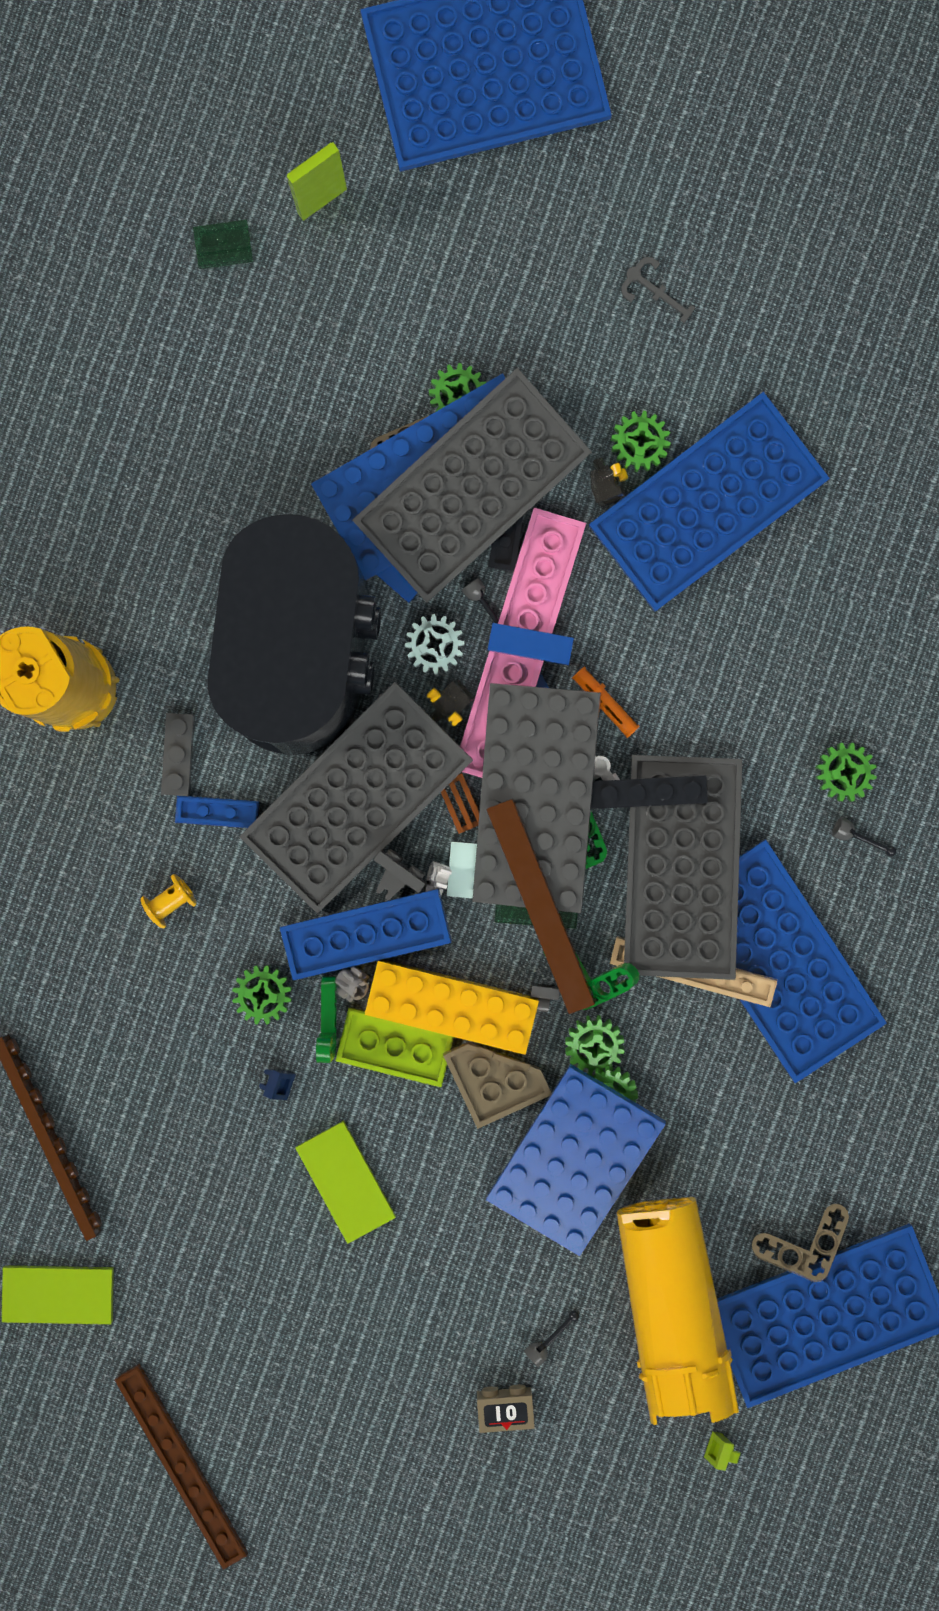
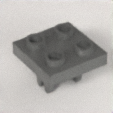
M384 849L381 850L374 859L375 862L386 869L376 892L381 893L384 889H387L388 893L385 899L390 900L407 884L419 893L427 883L423 879L426 874L414 865L410 868L401 863L403 857L392 849L387 852Z

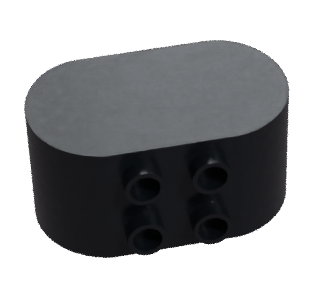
M294 514L275 515L260 519L246 526L232 539L222 561L207 686L210 701L217 714L229 727L242 734L255 745L279 754L299 755L311 753L335 741L348 727L356 712L358 693L371 695L373 690L375 662L370 661V654L363 651L365 639L378 640L381 624V607H376L375 596H369L366 581L351 549L345 540L325 523L314 518Z

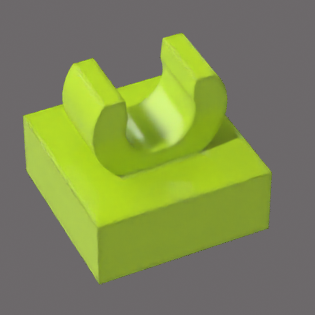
M712 1431L704 1458L715 1469L726 1471L728 1462L737 1464L741 1453L734 1451V1444L722 1433Z

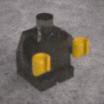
M602 457L593 460L595 470L590 472L591 489L596 503L600 507H604L626 497L625 490L619 486V482L628 479L626 469L621 468L619 463L609 467L605 465Z
M459 679L452 681L443 691L433 688L427 694V698L431 699L430 701L433 702L432 705L436 709L429 716L436 723L444 717L446 721H451L452 725L456 726L463 720L461 711L466 709L475 700V697Z

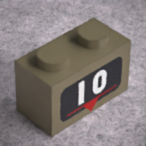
M517 1384L510 1386L509 1389L498 1390V1387L491 1386L483 1388L482 1391H477L479 1433L535 1429L531 1387L526 1388L525 1385Z

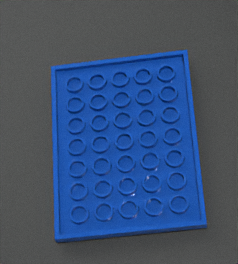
M396 0L360 9L400 172L611 120L612 115L583 0Z

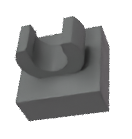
M532 983L530 994L531 997H537L539 1000L537 1011L548 1012L550 999L559 1000L560 991L558 986Z

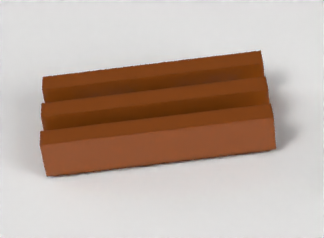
M462 773L449 785L467 825L461 826L446 789L441 791L458 834L472 829L479 824V811ZM460 781L475 815L476 821L471 822L456 788L455 782Z

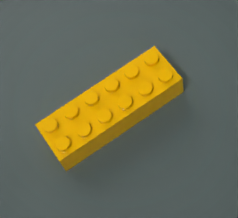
M381 959L377 962L365 1015L526 1055L539 1000L537 997Z

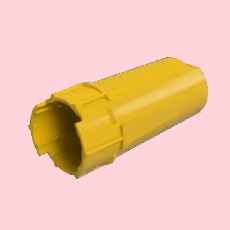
M18 627L0 635V704L7 710L31 718L40 725L45 726L44 723L52 725L56 731L69 732L71 729L79 730L92 726L100 727L101 721L108 716L116 703V683L119 682V678L115 676L109 661L102 655V649L83 640L85 643L83 644L77 637L60 636L35 627ZM59 651H62L65 656L66 667L58 655Z
M683 1197L643 1201L619 1209L617 1211V1219L639 1353L637 1366L642 1371L639 1374V1379L644 1382L651 1423L657 1425L656 1416H695L710 1412L711 1422L715 1423L730 1417L734 1413H738L739 1409L730 1365L733 1359L731 1358V1350H727L696 1198Z

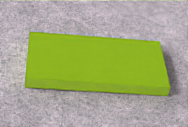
M333 142L287 174L297 213L303 221L347 190L340 153Z
M349 1007L335 1061L442 1087L447 1067L443 1053L451 1050L454 1037L365 1015L363 1010Z
M344 1120L295 1147L347 1244L396 1218L393 1209Z
M5 1265L2 1275V1322L112 1324L114 1267Z

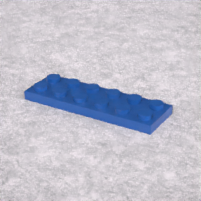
M439 888L280 927L293 980L452 942Z

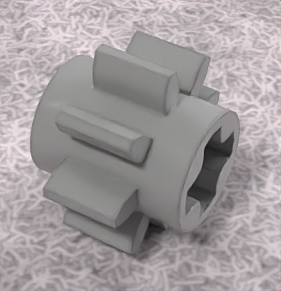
M355 966L351 970L344 969L336 977L335 983L339 988L335 992L349 1002H352L353 999L360 1000L368 992L369 985L365 981L369 976Z

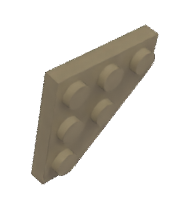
M466 1042L443 1053L477 1129L552 1094L541 1069L537 1066L470 1042Z

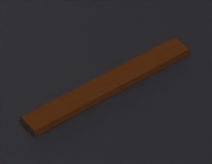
M512 798L487 808L486 810L568 1013L571 1014L595 1005V1000L514 799Z
M140 1363L116 1376L114 1380L222 1569L224 1570L245 1558L248 1551Z

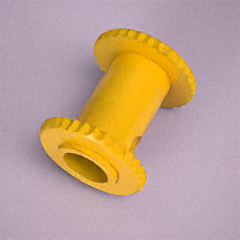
M176 874L171 875L174 884L151 901L145 896L141 897L140 900L148 917L163 929L166 927L164 921L166 916L186 902L193 907L197 903L189 886Z

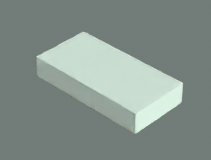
M451 842L449 866L452 873L448 879L447 896L473 898L477 844Z

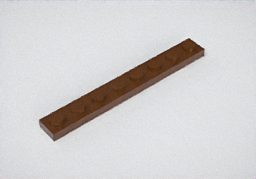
M9 1034L0 1038V1061L85 1240L88 1241L102 1231L100 1228L102 1226L101 1219L96 1211H92L88 1203L90 1202L88 1191L85 1187H81L78 1182L77 1168L73 1162L69 1163L65 1154L67 1152L66 1145L61 1137H57L53 1129L55 1122L49 1112L46 1113L42 1106V1094L38 1088H34L30 1080L32 1077L31 1071L26 1063H22L18 1055L20 1048L14 1038L11 1039Z

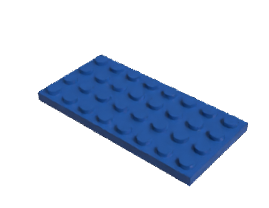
M503 373L311 483L339 535L351 549L365 580L387 569L392 564L352 520L505 379Z
M762 392L591 522L589 527L652 610L656 612L830 478L767 395Z
M767 840L761 841L740 855L736 968L777 979V985L771 1007L739 1000L792 1081L797 1083L887 1024V1022Z
M910 1223L837 1251L828 1276L821 1282H813L786 1271L717 1298L727 1350H731V1358L733 1359L730 1365L747 1408L939 1334V1293ZM825 1256L817 1259L815 1265L810 1264L808 1266L812 1269L813 1276H817L818 1273H824L821 1263L823 1258L829 1261L830 1257Z

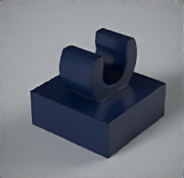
M264 1070V1073L269 1075L267 1084L260 1083L259 1085L262 1090H265L263 1096L273 1100H287L296 1074L285 1070Z

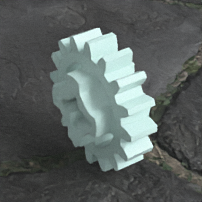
M432 614L431 621L428 622L423 616L421 617L422 625L419 626L413 623L412 626L415 632H407L406 634L407 637L412 639L411 642L405 643L406 648L412 649V652L407 656L409 659L416 658L414 662L415 667L421 664L424 665V673H427L429 668H433L434 674L437 675L441 667L445 672H448L447 665L449 663L454 666L457 665L454 659L455 656H463L458 647L464 646V641L457 639L462 635V631L454 632L453 629L456 623L453 621L449 625L446 624V616L437 621L435 614ZM433 627H441L448 631V633H437ZM423 631L425 634L424 641L416 647L417 639ZM429 633H431L436 641L441 640L443 642L439 644L441 656L433 648L428 649L427 646L431 644ZM453 642L452 652L446 658L444 653L446 646ZM422 656H433L436 658L437 662H428L424 660Z

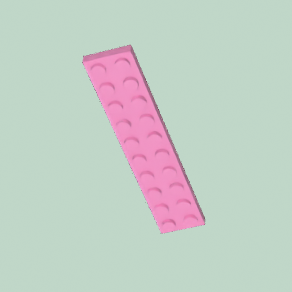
M538 508L533 509L498 624L553 633L586 523ZM489 651L460 745L473 761L462 772L480 778L483 775L490 683L536 687L544 661Z

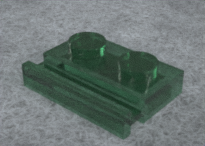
M247 219L193 227L199 269L254 262Z

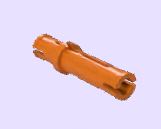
M585 666L572 677L584 691L601 692L600 709L622 731L626 738L640 727L604 689L606 686L603 683L600 684Z

